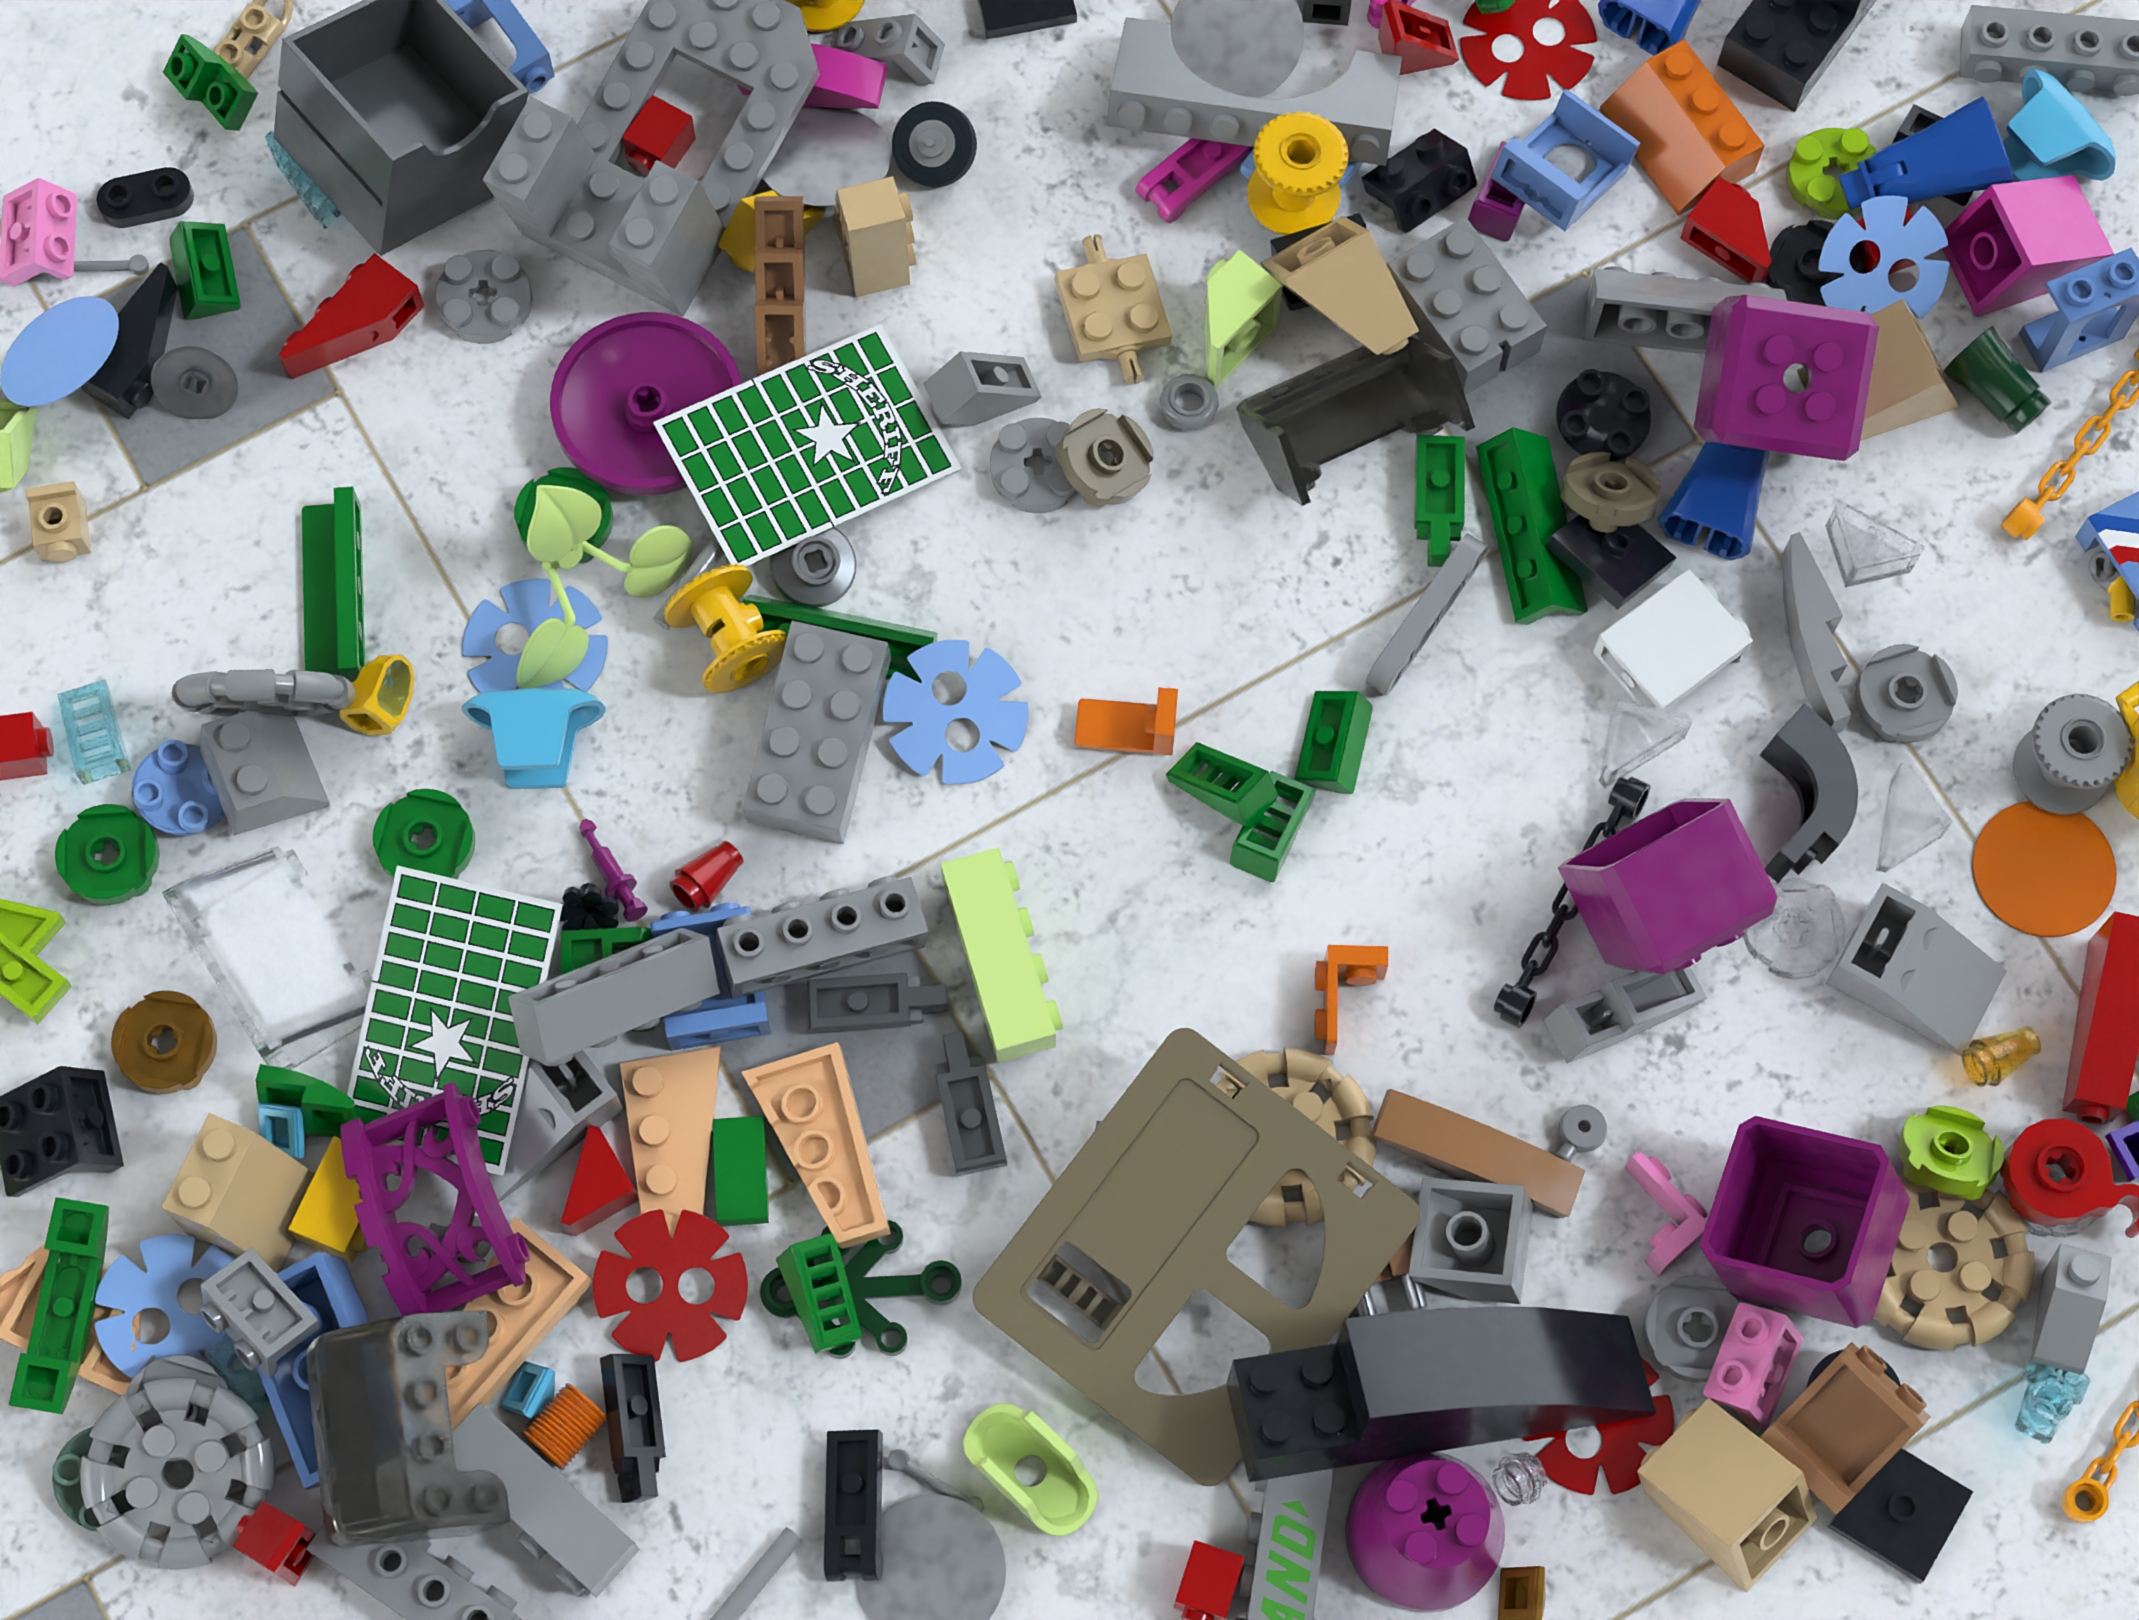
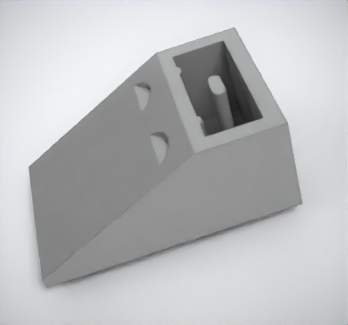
M1882 882L1866 907L1826 984L1962 1057L2007 970L1928 906Z
M583 1050L574 1053L573 1059L569 1062L556 1066H546L542 1062L529 1058L504 1176L488 1172L499 1202L583 1141L589 1125L600 1128L623 1111L618 1095Z

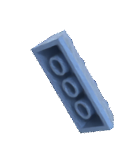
M320 1251L277 1273V1276L311 1311L319 1322V1329L277 1360L278 1372L268 1379L256 1367L304 1489L309 1490L375 1470L420 1447L344 1258Z

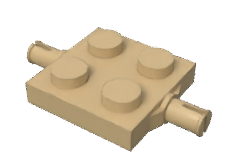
M1094 234L1093 240L1092 236L1089 235L1082 240L1089 263L1081 267L1056 271L1054 279L1078 361L1082 363L1097 359L1119 360L1125 384L1132 385L1133 379L1134 383L1137 384L1144 379L1137 356L1147 349L1170 345L1172 333L1147 254L1121 259H1108L1101 235Z

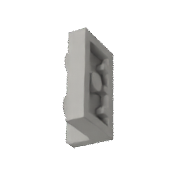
M252 1247L200 1285L203 1301L200 1312L205 1321L216 1333H221L224 1330L234 1340L233 1348L243 1364L250 1370L258 1367L268 1379L278 1372L277 1360L319 1329L318 1319Z

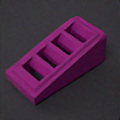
M1501 141L1473 202L1468 221L1475 230L1507 242L1515 230L1526 203L1491 178L1501 151L1507 144V142Z

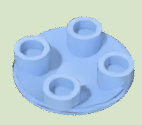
M179 740L165 741L157 750L145 757L137 767L132 781L133 801L143 819L156 829L174 835H193L212 828L225 816L199 746L184 744Z

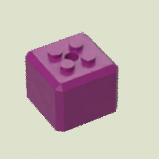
M1751 295L1724 298L1712 310L1693 428L1705 442L1822 459L1847 460L1859 451L1879 332L1878 324L1870 313ZM1797 363L1804 366L1808 371L1809 382L1804 390L1793 393L1786 388L1783 376L1789 366Z
M1683 798L1670 803L1566 860L1558 867L1604 962L1622 969L1662 975L1672 970L1679 971L1701 960V954L1715 946L1722 947L1740 939L1745 935V929L1773 914L1778 899L1773 885L1730 799Z
M1754 1116L1738 1126L1699 1245L1724 1285L1736 1298L1857 1329L1874 1318L1911 1199L1881 1145ZM1823 1230L1831 1234V1242L1825 1250L1818 1253L1805 1250V1240L1812 1232Z

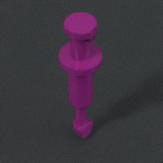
M582 820L579 826L580 833L587 839L593 849L591 858L607 883L604 890L607 897H615L616 900L619 899L625 908L623 916L627 922L637 921L647 913L648 908L632 892L637 885L636 879L631 874H624L609 848L599 844L593 834L597 828L591 820Z

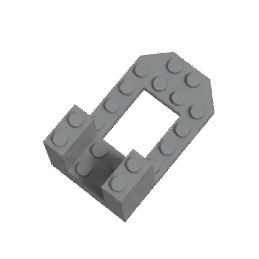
M648 0L578 124L575 123L571 116L530 96L485 174L483 182L523 235L684 317L722 250L717 245L741 199L753 195L820 76L800 7L785 0ZM676 54L752 91L701 183L658 160L655 161L645 180L614 165L624 147L622 136L650 97L654 95Z

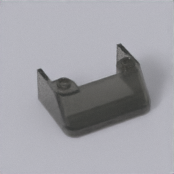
M1412 336L1408 337L1409 342L1405 347L1388 355L1383 353L1377 355L1362 346L1246 398L1237 405L1236 410L1243 429L1276 489L1304 506L1311 502L1308 491L1316 486L1315 481L1322 475L1320 465L1399 429L1407 433H1415L1417 436L1434 435L1443 429V424L1446 422H1450L1465 431L1475 428L1453 357Z

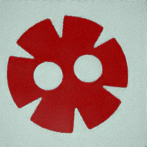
M1516 0L1503 12L1481 14L1474 2L1466 12L1463 23L1487 34L1461 37L1460 44L1463 57L1472 73L1485 86L1491 85L1508 71L1502 94L1510 98L1519 100L1550 98L1551 93L1547 73L1564 89L1570 90L1585 77L1595 59L1591 54L1570 47V45L1595 43L1597 41L1594 23L1585 7L1578 0H1560L1551 9H1549L1551 0ZM1545 17L1559 20L1565 28L1564 39L1552 46L1543 45L1538 42L1533 35V27L1538 20ZM1503 34L1517 36L1524 44L1522 57L1514 62H1503L1497 59L1492 52V43L1498 36Z
M662 1209L643 1213L627 1221L614 1232L615 1238L631 1255L632 1259L603 1250L597 1260L593 1276L594 1302L600 1318H606L630 1310L629 1315L618 1325L611 1336L623 1348L633 1354L652 1355L655 1362L659 1361L668 1333H671L679 1362L695 1359L719 1346L727 1338V1335L710 1316L709 1312L736 1321L740 1320L748 1291L747 1271L741 1253L710 1260L729 1239V1234L713 1220L685 1209L681 1211L673 1238H670ZM650 1267L660 1274L663 1288L659 1297L653 1302L638 1303L629 1296L626 1290V1281L629 1274L636 1268ZM690 1268H703L714 1279V1293L708 1301L702 1304L688 1303L679 1293V1279Z
M1641 1357L1650 1387L1659 1379V1374ZM1669 1395L1652 1397L1656 1409L1654 1416L1595 1425L1602 1435V1447L1595 1456L1587 1459L1576 1457L1569 1451L1566 1445L1568 1430L1523 1437V1440L1533 1441L1550 1437L1555 1438L1534 1457V1462L1549 1478L1559 1485L1578 1493L1593 1495L1599 1466L1601 1465L1611 1493L1618 1494L1641 1484L1637 1470L1640 1468L1641 1462L1647 1453L1638 1445V1442L1652 1446H1662L1673 1435V1406Z

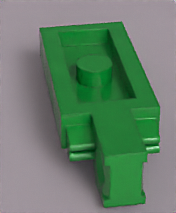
M1417 435L1415 441L1414 529H1417V540H1428L1427 566L1442 567L1450 556V541H1460L1461 531H1463L1465 523V437Z

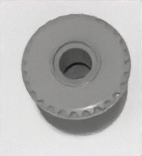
M2071 694L2052 701L2038 715L2033 729L2023 737L2014 754L2013 772L2022 794L2036 807L2058 815L2077 814L2092 808L2102 799L2110 783L2124 771L2130 761L2133 743L2129 725L2126 724L2124 716L2117 708L2099 697L2088 694Z

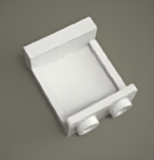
M1688 569L1601 633L1593 653L1657 725L1672 713L1678 701L1733 660L1738 663L1745 658L1753 640L1750 637V631L1745 622L1735 614L1730 615L1720 604L1717 592L1713 586L1704 578L1698 579Z

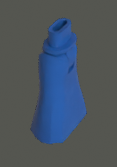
M1600 0L1598 10L1605 27L1623 38L1630 39L1641 25L1636 44L1641 49L1655 56L1684 39L1701 0Z
M1983 96L1921 131L1877 151L1866 158L1864 162H1858V169L1839 175V181L1850 210L1861 207L1863 201L1879 196L1907 197L1908 204L1945 195L1986 190L1993 184L2013 182L2005 148L1990 106Z
M1705 442L1691 468L1658 517L1659 526L1665 535L1687 545L1696 546L1702 528L1706 526L1711 529L1703 547L1704 550L1728 560H1735L1748 555L1752 547L1759 498L1770 451Z

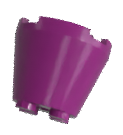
M1440 1452L1419 1453L1388 1459L1379 1464L1364 1478L1349 1506L1346 1517L1345 1538L1354 1569L1373 1593L1376 1592L1387 1601L1410 1609L1413 1612L1432 1613L1452 1609L1475 1596L1487 1584L1502 1556L1505 1541V1524L1501 1506L1494 1491L1484 1477L1474 1468L1448 1454ZM1425 1514L1431 1519L1443 1520L1442 1530H1436L1433 1523L1423 1524L1421 1517Z

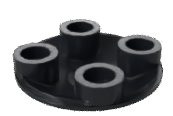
M1595 369L1585 370L1570 382L1560 395L1556 408L1558 429L1566 443L1580 455L1605 452L1611 453L1609 461L1626 458L1641 447L1649 433L1651 425L1650 397L1645 389L1636 386L1623 376L1610 372H1599Z

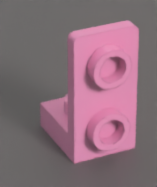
M1638 1150L1625 1166L1626 1171L1678 1224V1227H1676L1671 1221L1668 1222L1648 1241L1654 1249L1644 1262L1659 1277L1702 1238L1707 1223L1705 1220L1707 1213L1690 1194L1683 1196L1669 1182L1671 1175L1658 1159L1653 1156L1647 1158Z

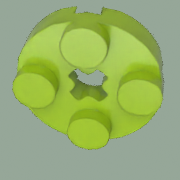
M1824 128L1802 137L1797 142L1786 171L1787 185L1792 197L1802 207L1804 204H1807L1810 208L1817 210L1816 215L1825 219L1839 220L1845 213H1848L1851 217L1860 214L1862 207L1853 210L1849 209L1840 181H1835L1832 175H1824L1823 171L1827 170L1829 166H1837L1845 173L1858 169V162H1864L1866 158L1876 153L1877 150L1869 143L1867 134L1857 128L1847 130L1843 128Z
M1932 1106L1928 1107L1926 1114L1915 1117V1112L1909 1116L1901 1131L1897 1146L1899 1157L1904 1163L1903 1175L1912 1184L1918 1186L1927 1185L1935 1190L1959 1195L1967 1200L1979 1199L1983 1195L1984 1190L1996 1180L2004 1161V1148L1998 1136L1996 1135L1992 1141L1990 1136L1982 1130L1985 1122L1977 1116L1955 1107ZM1944 1146L1954 1148V1154L1944 1150Z

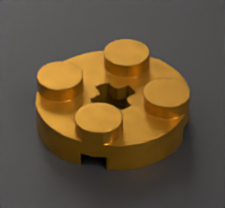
M168 990L152 992L143 996L145 1000L138 1002L132 1008L128 1006L118 1017L111 1037L112 1053L121 1072L138 1088L151 1093L169 1094L196 1087L210 1068L217 1050V1033L208 1013L192 997ZM165 1030H171L172 1038L177 1041L176 1046L173 1049H169L165 1054H159V1049L152 1045V1041L154 1038H162Z

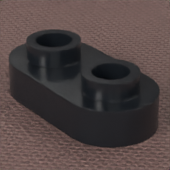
M164 167L113 178L101 186L96 201L104 220L108 224L118 228H128L184 214L193 203L194 191L185 173L176 168ZM165 185H174L170 191H160ZM120 195H127V197L121 202L113 201L116 197Z

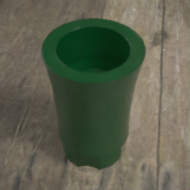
M1994 326L1988 328L1972 341L1943 371L1944 374L1964 387L1981 402L2000 423L2005 421L2016 435L2031 424L2052 403L2039 390L2041 386L2011 353Z

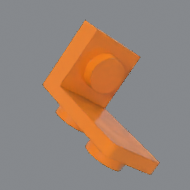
M1158 687L1157 704L1080 699L1077 710L1075 746L1087 749L1173 756L1178 689Z
M1327 945L1324 961H1316L1315 991H1324V1009L1315 1010L1314 1036L1315 1040H1324V1055H1334L1337 1046L1338 979H1346L1347 984L1354 986H1369L1375 984L1376 980H1384L1388 969V946Z

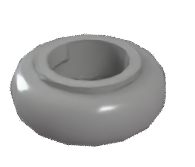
M1182 374L1171 379L1164 386L1160 396V409L1165 419L1174 427L1183 430H1197L1208 425L1214 419L1219 407L1218 393L1213 384L1204 377L1195 374ZM1192 393L1202 399L1203 405L1197 410L1186 411L1177 406L1175 400L1180 395Z

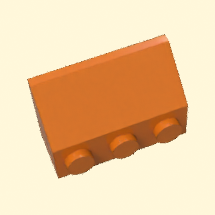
M1685 39L1646 60L1600 106V111L1606 118L1641 142L1634 157L1678 216L1695 207L1719 176L1730 184H1736L1755 173L1765 146Z

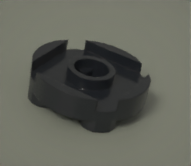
M1809 220L1807 225H1799L1793 228V224L1782 230L1775 238L1769 251L1771 264L1767 271L1766 285L1774 289H1783L1787 301L1826 306L1820 288L1843 276L1844 273L1825 272L1823 274H1812L1807 271L1802 261L1811 263L1814 258L1820 259L1824 242L1835 224L1824 220ZM1855 245L1850 252L1849 262L1854 271L1863 274V260L1861 259L1860 261Z

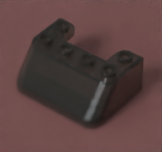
M486 1310L409 1314L334 1329L316 1337L310 1343L306 1353V1364L323 1524L328 1536L335 1543L352 1547L465 1537L511 1522L507 1490L502 1480L496 1474L485 1470L456 1471L445 1367L467 1366L479 1361L485 1355L489 1345Z

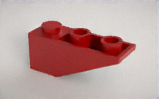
M375 253L364 264L356 265L348 274L346 283L333 297L325 298L318 305L314 317L301 331L293 332L285 340L282 351L278 355L286 374L294 379L393 340L424 307L417 284Z

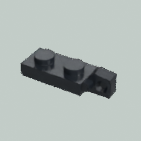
M606 1355L600 1358L612 1466L615 1474H619L617 1481L622 1503H641L658 1496L656 1473L659 1472L660 1459L666 1457L655 1360L652 1355Z

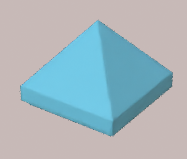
M266 1102L259 1103V1135L292 1158H305V1131L302 1107Z
M524 1361L510 1385L500 1408L506 1412L530 1419L541 1413V1409H545V1405H549V1401H552L554 1397L555 1371L548 1367Z

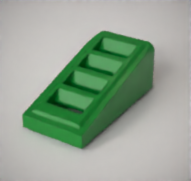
M1196 742L1166 773L1169 782L1232 821L1248 828L1266 812L1278 797L1274 783L1267 770L1199 742ZM1205 763L1208 765L1198 777L1194 776Z
M1271 771L1270 776L1278 796L1297 803V806L1293 808L1275 801L1266 810L1267 813L1289 821L1288 824L1263 814L1250 828L1242 826L1233 843L1230 864L1266 881L1274 882L1287 858L1317 789ZM1256 829L1279 838V842L1256 833Z
M833 1233L792 1244L775 1259L815 1354L859 1341L863 1337L842 1257ZM813 1260L815 1266L808 1268L807 1261ZM821 1279L824 1286L813 1289L812 1281ZM830 1299L832 1306L819 1310L817 1302ZM838 1318L840 1327L827 1331L824 1330L823 1322Z

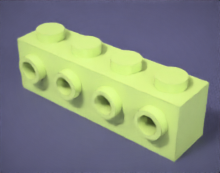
M998 847L941 863L942 881L997 1064L1055 1048V1031L1063 1029L1062 1021L1055 1000L1047 1002L1045 1000L1041 984L1048 982V976L1041 953L1032 955L1027 937L1034 936V931L1027 908L1022 907L1018 909L1013 891L1020 890L1013 862L1003 863Z

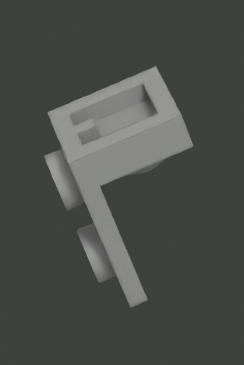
M916 14L847 22L839 28L834 48L879 62L895 61L918 85H928L935 82L945 44Z

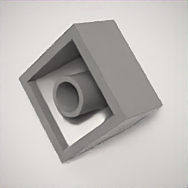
M249 710L201 725L199 750L234 836L329 807L330 802L294 717Z
M1422 1177L1418 1205L1420 1218L1414 1233L1409 1278L1470 1300L1521 1304L1533 1204L1525 1186Z

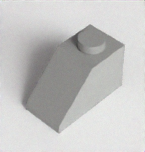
M960 351L923 383L932 401V409L939 417L941 424L975 426L1033 404L1042 398L1024 357Z
M2060 1243L2042 1273L2031 1355L2032 1362L2079 1375L2084 1373L2107 1301L2112 1257Z

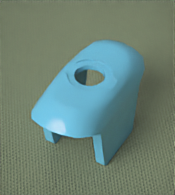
M2029 70L2025 74L2022 84L2024 107L2009 121L2006 130L2010 135L2002 142L2010 163L2013 181L2062 177L2073 174H2080L2089 179L2099 181L2108 179L2114 174L2116 166V155L2111 138L2097 124L2085 106L2071 95L2054 76L2041 70Z
M529 688L484 691L470 698L462 705V712L470 720L493 731L498 764L501 769H504L506 784L510 789L565 787L577 733L601 719L606 710L604 704L597 697L579 689Z

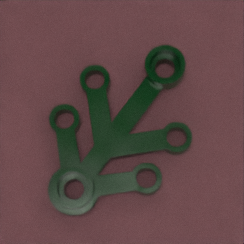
M887 1220L889 1229L895 1231L898 1235L895 1243L883 1245L879 1242L878 1238L868 1241L847 1263L844 1269L859 1324L876 1338L877 1346L883 1354L896 1356L901 1354L907 1346L906 1330L899 1323L889 1322L865 1299L925 1296L932 1304L947 1305L955 1301L960 1295L962 1279L957 1267L943 1260L930 1263L925 1267L922 1274L865 1277L885 1254H893L903 1245L904 1238L901 1227L896 1222ZM828 1226L823 1229L821 1236L831 1233ZM839 1247L841 1256L847 1254L851 1247L844 1249ZM813 1260L807 1261L808 1268L815 1266ZM779 1267L773 1269L765 1276L760 1288V1297L764 1307L776 1317L787 1319L797 1316L800 1319L793 1300L784 1302L777 1298L779 1288L786 1285ZM936 1278H947L951 1282L949 1291L943 1294L936 1293L931 1287L932 1282ZM821 1279L812 1281L813 1289L824 1286ZM831 1320L823 1322L825 1331L841 1326L835 1325ZM897 1331L902 1336L899 1345L892 1348L885 1346L882 1342V1337L886 1332ZM856 1342L849 1343L843 1350H835L833 1348L826 1351L834 1358H847L855 1350Z

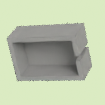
M1466 217L1387 262V267L1419 329V332L1415 334L1461 397L1497 377L1500 366L1504 371H1507L1540 351L1547 325Z

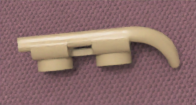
M253 0L251 4L246 6L233 23L230 31L220 40L213 52L230 64L247 80L287 28L292 16L293 0H284V10L280 20L268 14L267 10L263 7L268 0ZM253 39L261 41L262 45L256 53L252 55L245 51Z

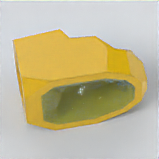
M401 654L377 656L373 661L362 667L357 679L352 682L355 687L356 697L351 706L340 710V719L353 730L370 736L388 735L404 719L413 695L414 673L412 664Z

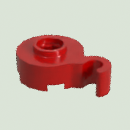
M2065 1118L2044 1119L2027 1127L2004 1152V1161L1999 1172L2000 1177L2003 1176L2004 1188L2010 1197L2008 1202L2027 1221L2047 1228L2057 1225H2068L2088 1216L2103 1217L2117 1204H2122L2130 1209L2133 1216L2131 1225L2125 1230L2126 1236L2134 1238L2139 1234V1186L2135 1184L2116 1185L2113 1182L2110 1155L2101 1139L2086 1126ZM2057 1164L2063 1169L2066 1177H2063L2059 1182L2053 1181L2049 1178L2052 1170L2046 1168L2045 1165L2052 1166Z

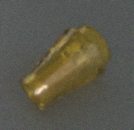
M2024 1026L2015 1031L1971 1041L1969 1048L1962 1053V1064L1966 1074L1976 1085L1980 1087L1986 1085L1997 1086L2028 1059L2039 1054L2041 1043L2034 1030Z

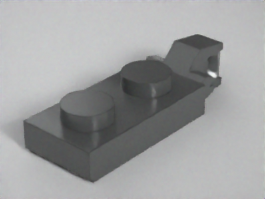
M907 973L806 980L810 1034L911 1027V1024L923 1023V1014L949 1011L946 984L921 986L920 977H908Z
M963 1031L943 1035V1044L947 1062L936 1064V1081L957 1177L1007 1166V1158L986 1064H982L981 1055L968 1058Z

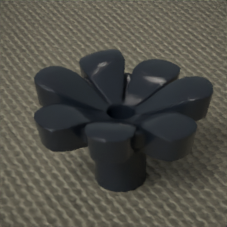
M591 883L583 884L579 889L572 886L564 891L562 897L564 902L561 903L563 907L560 921H564L562 925L563 931L600 929V927L604 929L617 928L619 924L617 915L619 907L615 897L602 898L600 888Z

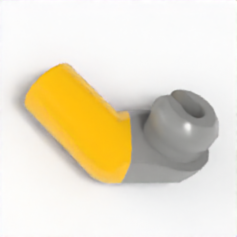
M2097 552L2089 561V569L2093 579L2110 595L2109 617L2119 622L2133 620L2135 615V595L2106 552Z

